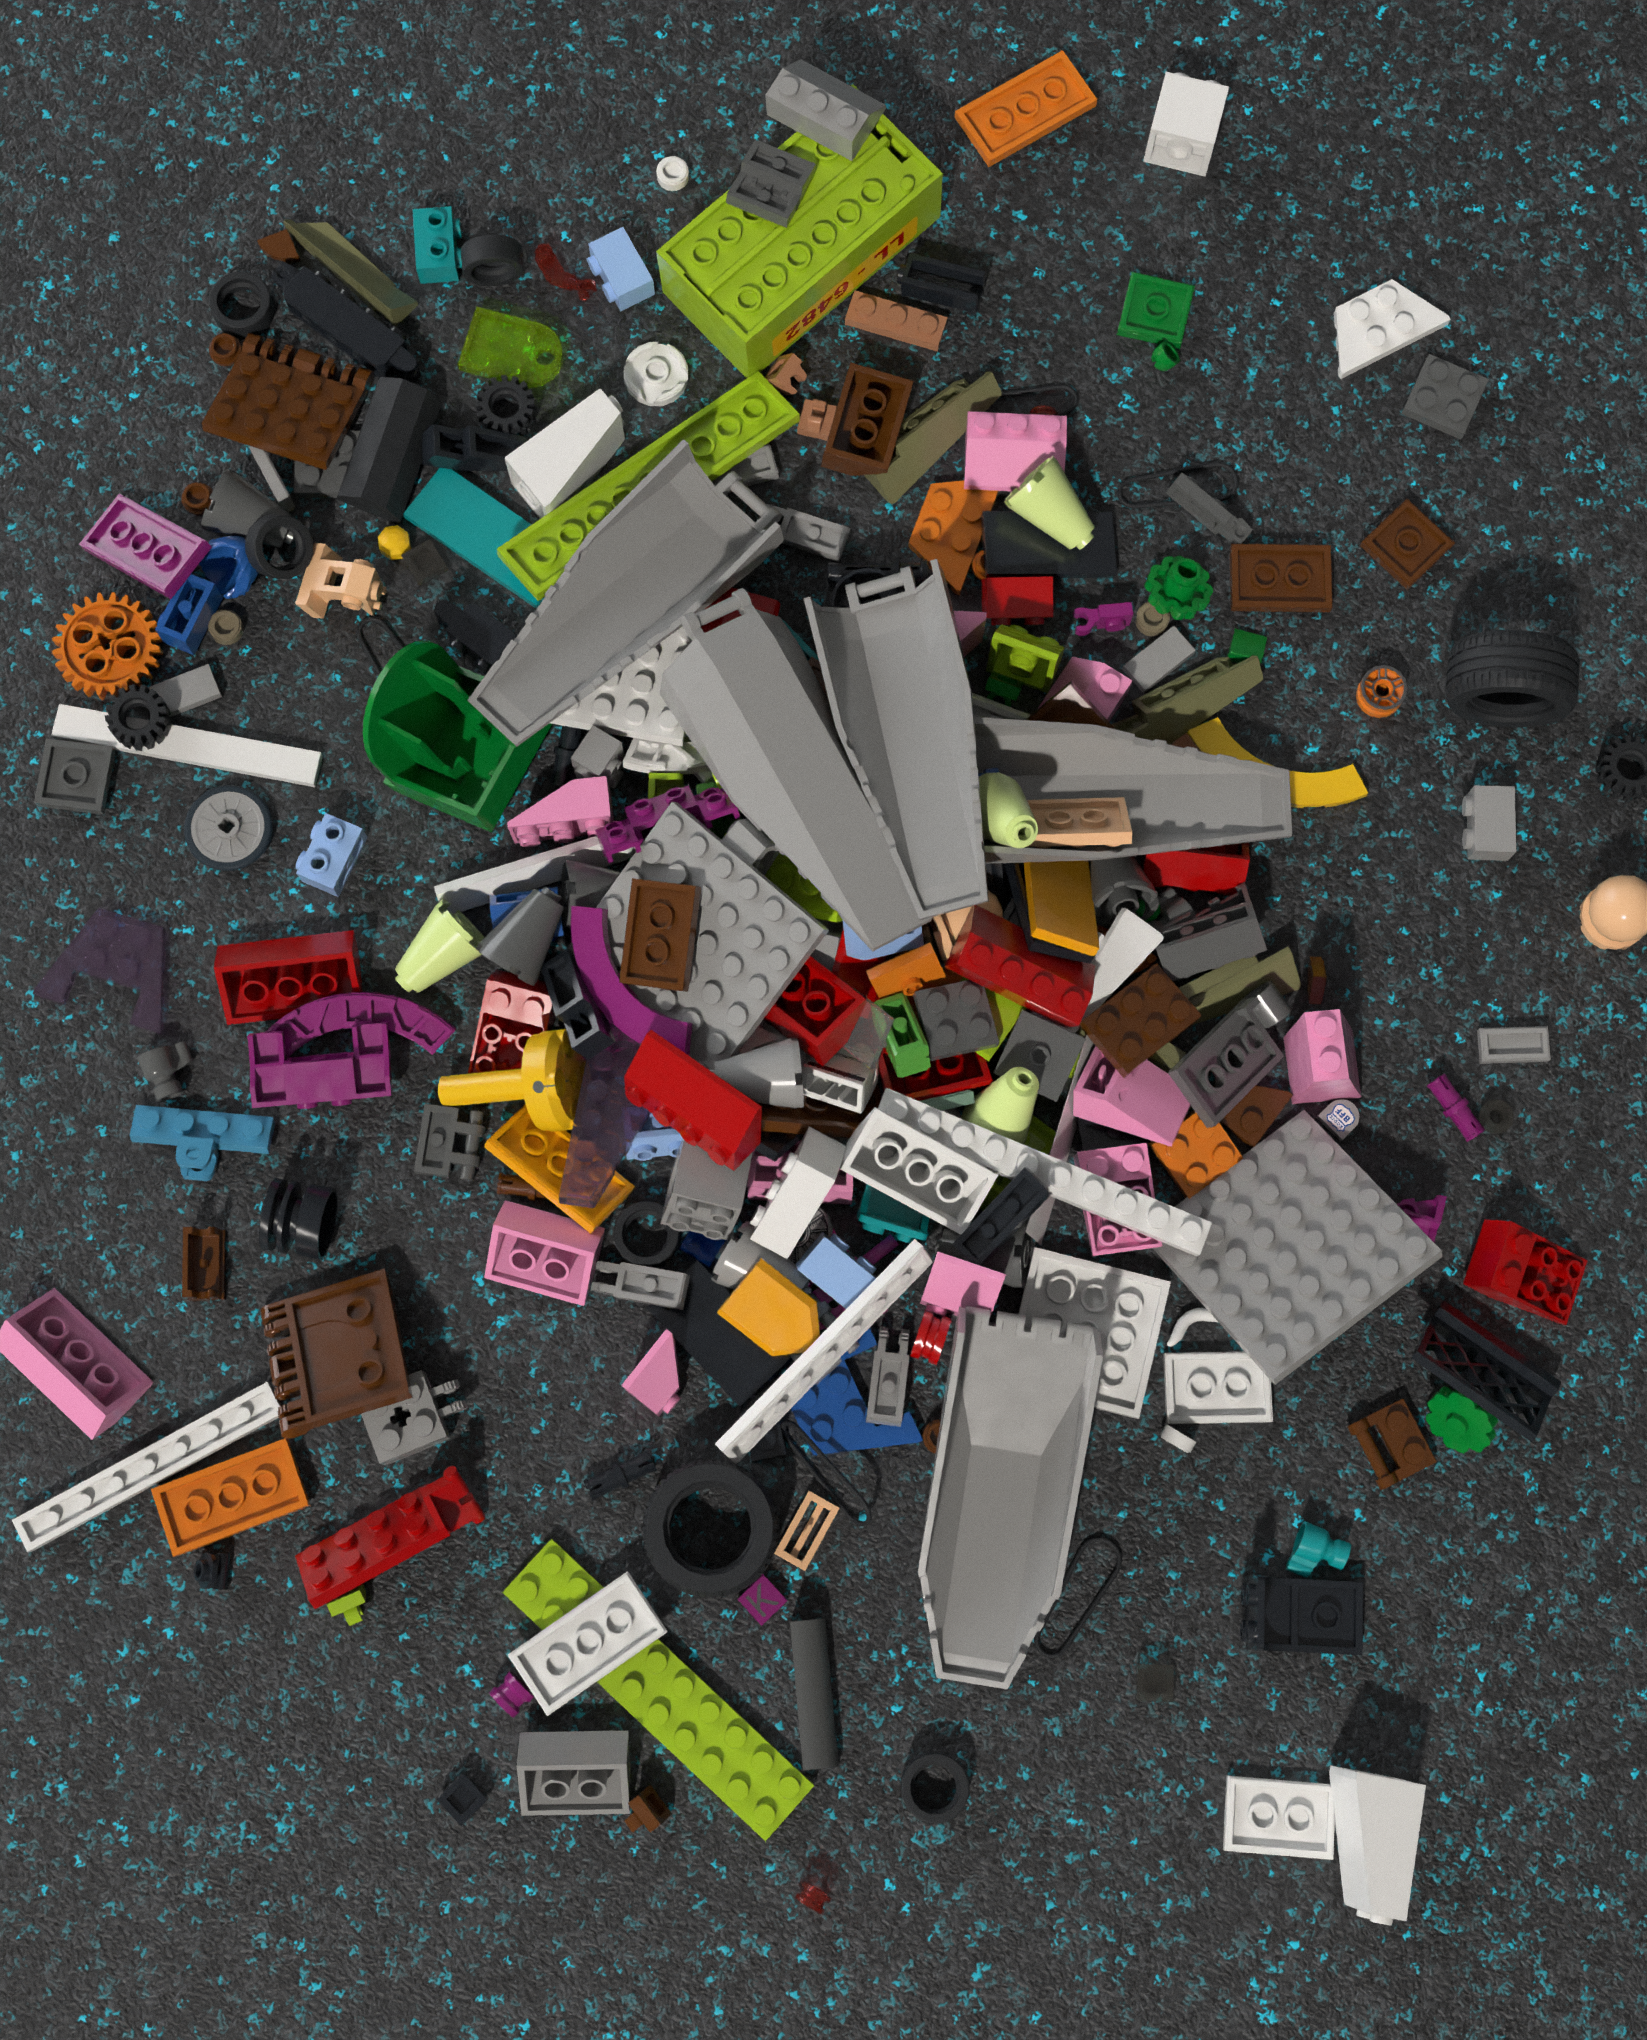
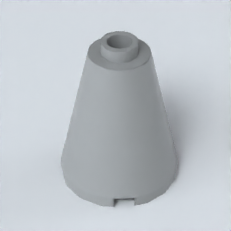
M789 1038L714 1062L715 1069L710 1070L756 1103L790 1108L804 1107L801 1058L797 1038Z
M745 1221L738 1229V1231L743 1233L740 1239L736 1238L729 1241L713 1270V1273L716 1275L711 1277V1280L715 1283L735 1290L759 1259L763 1258L809 1296L813 1290L808 1286L810 1279L801 1273L789 1258L786 1259L750 1240L755 1227L750 1224V1221Z

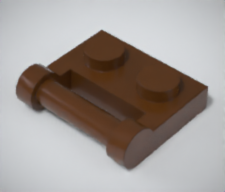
M1400 1399L1347 1426L1352 1436L1355 1435L1370 1462L1378 1478L1375 1481L1380 1490L1390 1487L1437 1462L1404 1399ZM1373 1425L1376 1426L1398 1468L1391 1473L1368 1430Z

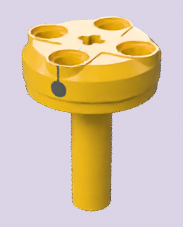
M566 1029L542 1031L531 1035L527 1040L520 1069L442 1076L438 1083V1095L441 1104L447 1107L525 1100L528 1113L533 1123L540 1130L552 1132L575 1130L582 1127L591 1074L587 1061L572 1049Z

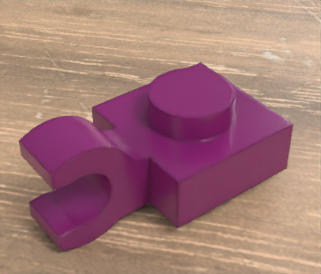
M1132 602L1098 605L1097 609L1084 607L1075 609L1073 618H1084L1087 621V624L1084 626H1076L1075 635H1087L1095 626L1097 629L1105 628L1106 631L1110 632L1120 631L1125 626H1130L1133 617Z

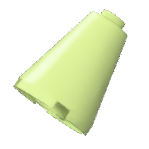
M1054 456L1046 459L1024 479L1018 489L1015 488L1004 501L1008 508L1070 550L1075 546L1079 550L1082 549L1094 537L1091 531L1095 526Z
M999 772L986 773L979 776L984 840L1014 848H1025L1032 844L1038 834V825L1020 785L1011 777Z
M444 899L436 904L395 968L398 973L395 979L407 992L415 990L419 993L482 955L475 949L484 938L482 933L459 910L454 914L450 912L447 908L451 903Z
M1024 1067L1010 1069L975 1095V1103L965 1105L961 1119L1024 1144L1028 1136L1039 1090V1081L1036 1075Z

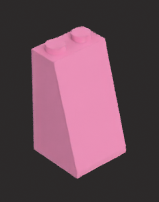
M1340 1009L1304 1012L1283 1037L1290 1092L1293 1094L1291 1097L1292 1104L1361 1098L1353 1032Z

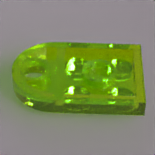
M476 306L457 366L459 371L490 379L496 377L498 381H502L501 375H507L508 381H511L512 377L515 376L518 377L519 384L524 381L527 383L528 388H535L547 384L556 377L563 363V351L558 336L548 326ZM547 352L554 355L553 362L548 365H542L537 362L538 356L542 353Z

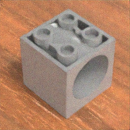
M682 1139L672 1165L660 1224L668 1225L676 1231L700 1233L712 1240H728L742 1210L753 1152L733 1171L725 1165L716 1164L702 1148L697 1145L692 1146Z

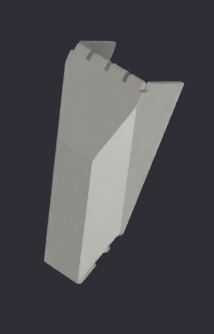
M966 1306V1308L959 1307L956 1318L918 1575L921 1581L924 1598L923 1604L927 1615L936 1678L1008 1689L1027 1655L1028 1647L1036 1633L1041 1631L1044 1626V1619L1054 1601L1058 1600L1061 1596L1103 1361V1349L1100 1330L1093 1329V1326L1068 1322L1066 1333L1063 1334L1060 1333L1061 1321L1032 1317L1031 1327L1026 1328L1024 1327L1026 1315L997 1311L996 1321L989 1322L990 1309Z

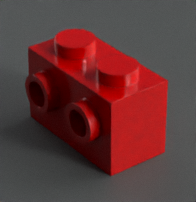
M1053 576L983 578L982 612H987L986 619H991V625H1011V619L1024 618V625L1044 624V618L1053 617Z

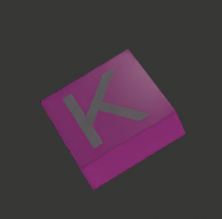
M764 1574L737 1599L761 1626L787 1602L786 1598Z

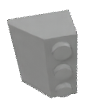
M802 59L782 68L765 95L768 116L853 161L886 109L885 104Z
M629 1731L520 1732L517 1775L521 1816L630 1814V1806L628 1804L630 1802Z

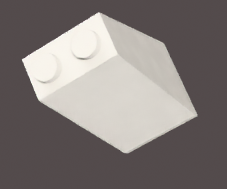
M601 388L505 457L511 484L540 519L587 488L625 440L623 431L625 422L621 417L623 409L613 395L607 397Z
M1330 1765L1329 1775L1334 1804L1344 1905L1357 1909L1356 1916L1370 1919V1921L1392 1926L1393 1919L1407 1921L1426 1785Z

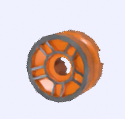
M1386 665L1373 667L1366 672L1357 686V704L1363 712L1372 717L1383 718L1392 715L1406 697L1408 689L1406 679L1394 667ZM1376 687L1383 692L1387 691L1386 696H1379L1376 693Z

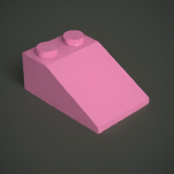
M937 1252L920 1304L926 1306L925 1310L933 1312L934 1315L939 1317L946 1316V1313L957 1316L959 1307L966 1308V1306L990 1309L991 1316L1006 1274Z

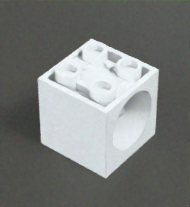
M1166 72L1143 162L1206 176L1229 87L1213 80L1203 81L1191 78L1184 73Z

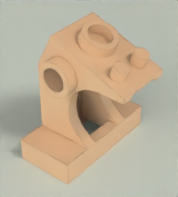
M314 543L313 556L309 566L306 568L295 604L313 618L324 619L330 600H342L341 604L344 607L352 610H360L362 608L368 614L374 616L376 609L381 610L382 602H379L381 594H386L387 587L383 586V582L380 580L376 569L373 568L374 566L370 562L362 559H355L354 562L342 561V557L326 544ZM344 575L341 586H334L336 577Z

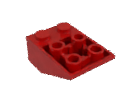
M498 969L489 976L486 981L468 1074L520 1069L522 1067L523 1051L529 1037L542 1031L552 1030L556 1016L544 981L537 980L535 985L532 986L519 979V975Z
M1485 1219L1463 1284L1495 1300L1556 1323L1567 1325L1588 1260L1512 1221Z

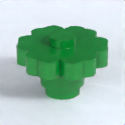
M1168 556L1163 559L1161 565H1153L1144 584L1145 589L1150 592L1148 602L1160 614L1170 612L1175 620L1193 619L1197 611H1204L1207 608L1213 593L1212 586L1207 583L1209 573L1198 562L1182 556Z
M1442 1387L1428 1401L1427 1405L1430 1412L1426 1415V1421L1430 1425L1432 1434L1443 1437L1446 1447L1455 1449L1463 1454L1469 1449L1475 1452H1482L1496 1437V1432L1493 1428L1497 1425L1498 1419L1456 1389L1452 1390L1448 1387Z

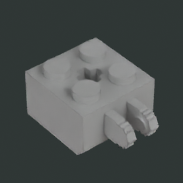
M422 1370L409 1375L413 1398L361 1414L379 1464L386 1466L450 1439L444 1418L468 1408L466 1401L458 1400L439 1409L436 1398L456 1391L460 1387L458 1380H452L431 1388L427 1374ZM401 1410L405 1412L410 1411L411 1416L406 1419L407 1425L402 1427V1424L396 1423V1418L399 1416L398 1412Z

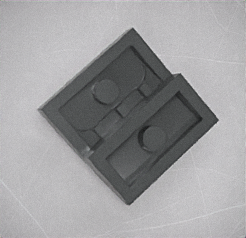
M755 139L742 160L739 175L727 193L726 203L787 228L807 190L816 164Z

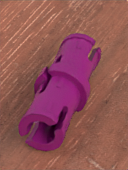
M1445 1073L1426 1085L1444 1108L1442 1112L1444 1116L1451 1118L1466 1142L1472 1140L1485 1130L1467 1106L1469 1101L1466 1097L1462 1098Z

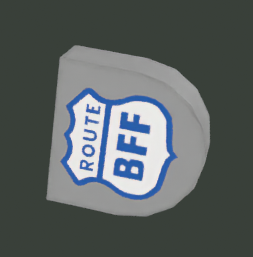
M1339 1099L1330 1103L1316 1118L1341 1142L1357 1126L1360 1116L1355 1104L1349 1100Z

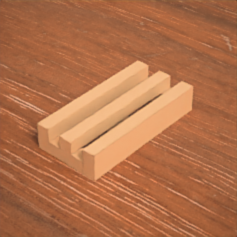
M808 1491L774 1554L806 1571L840 1508ZM813 1501L817 1503V1506L792 1552L789 1554L784 1550L809 1504ZM823 1508H826L830 1512L803 1561L797 1559L796 1557Z

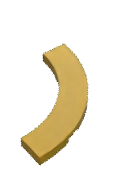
M1218 717L1187 732L1201 752L1212 755L1223 754L1235 757L1238 760H1249L1270 765L1242 748L1227 732ZM1353 764L1341 769L1318 773L1289 771L1291 807H1333L1366 797L1368 794Z

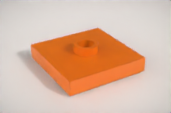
M931 943L920 946L866 971L879 999L904 993L910 1005L915 1003L913 998L915 991L950 984Z

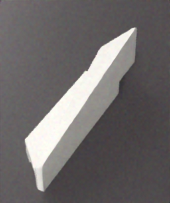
M1126 908L1120 910L1105 936L1098 932L1100 948L1091 961L1095 965L1093 995L1082 1020L1097 1010L1164 939V936ZM1032 1011V1014H1035V1015H1037V1016H1039V1017H1041V1018H1043V1019H1046V1020H1048V1021H1050V1022H1052V1023H1054V1024H1057V1023H1055V1022H1053V1021H1051V1020H1049V1019H1047V1018H1045V1017H1043V1016H1041V1015H1039V1014H1037V1013H1035V1012ZM1074 1026L1065 1029L1075 1033L1080 1027Z

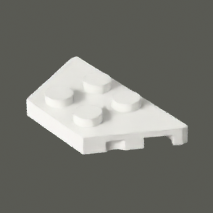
M1393 279L1336 307L1334 323L1337 329L1336 351H1338L1339 378L1342 379L1447 326L1451 320L1450 317Z

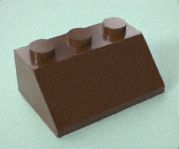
M850 362L824 450L821 467L851 476L887 473L914 381Z

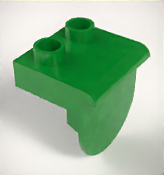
M425 640L410 643L399 650L388 661L371 690L363 720V743L366 754L372 764L385 776L383 783L392 790L492 833L552 724L549 723L516 747L468 702L469 697L485 676L458 666L438 644Z

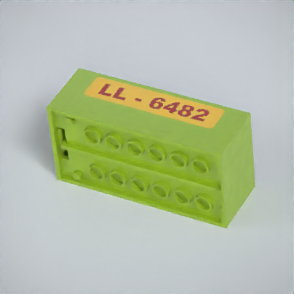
M854 84L851 85L853 88L859 90ZM884 114L876 123L853 161L799 132L794 133L778 147L780 150L816 164L807 190L787 228L727 204L726 197L728 191H726L656 251L663 293L746 379L757 371H763L851 295L854 290L859 288L940 218L943 173Z

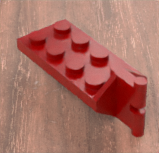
M455 1466L446 1468L443 1472V1477L403 1495L398 1500L379 1510L373 1511L365 1518L346 1528L340 1529L332 1536L309 1546L304 1551L295 1555L308 1600L313 1608L317 1609L449 1537L453 1531L469 1522L481 1523L486 1517L485 1513L473 1494L469 1492V1488Z

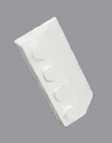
M876 1107L854 1130L846 1144L840 1165V1170L959 1234H962L969 1227L998 1177V1174Z

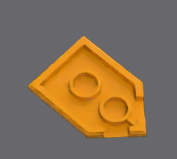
M763 1258L759 1259L717 1311L721 1317L771 1356L804 1353L820 1337L817 1301Z

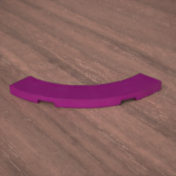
M571 906V936L575 959L581 977L599 1009L619 1030L641 1044L646 1034L653 1030L681 1051L690 1055L693 1023L670 1018L649 1008L637 998V995L628 984L619 983L620 973H618L613 963L608 937V909Z
M350 992L335 994L306 1003L282 1017L265 1032L284 1031L287 1057H290L305 1043L330 1031L352 1028L354 1024L388 1022V1030L414 1041L433 1055L457 1028L437 1013L411 1000L377 992Z

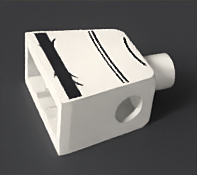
M859 1043L856 1047L845 1044L824 1066L820 1065L813 1058L803 1065V1095L861 1114L877 1085L878 1055L869 1044Z

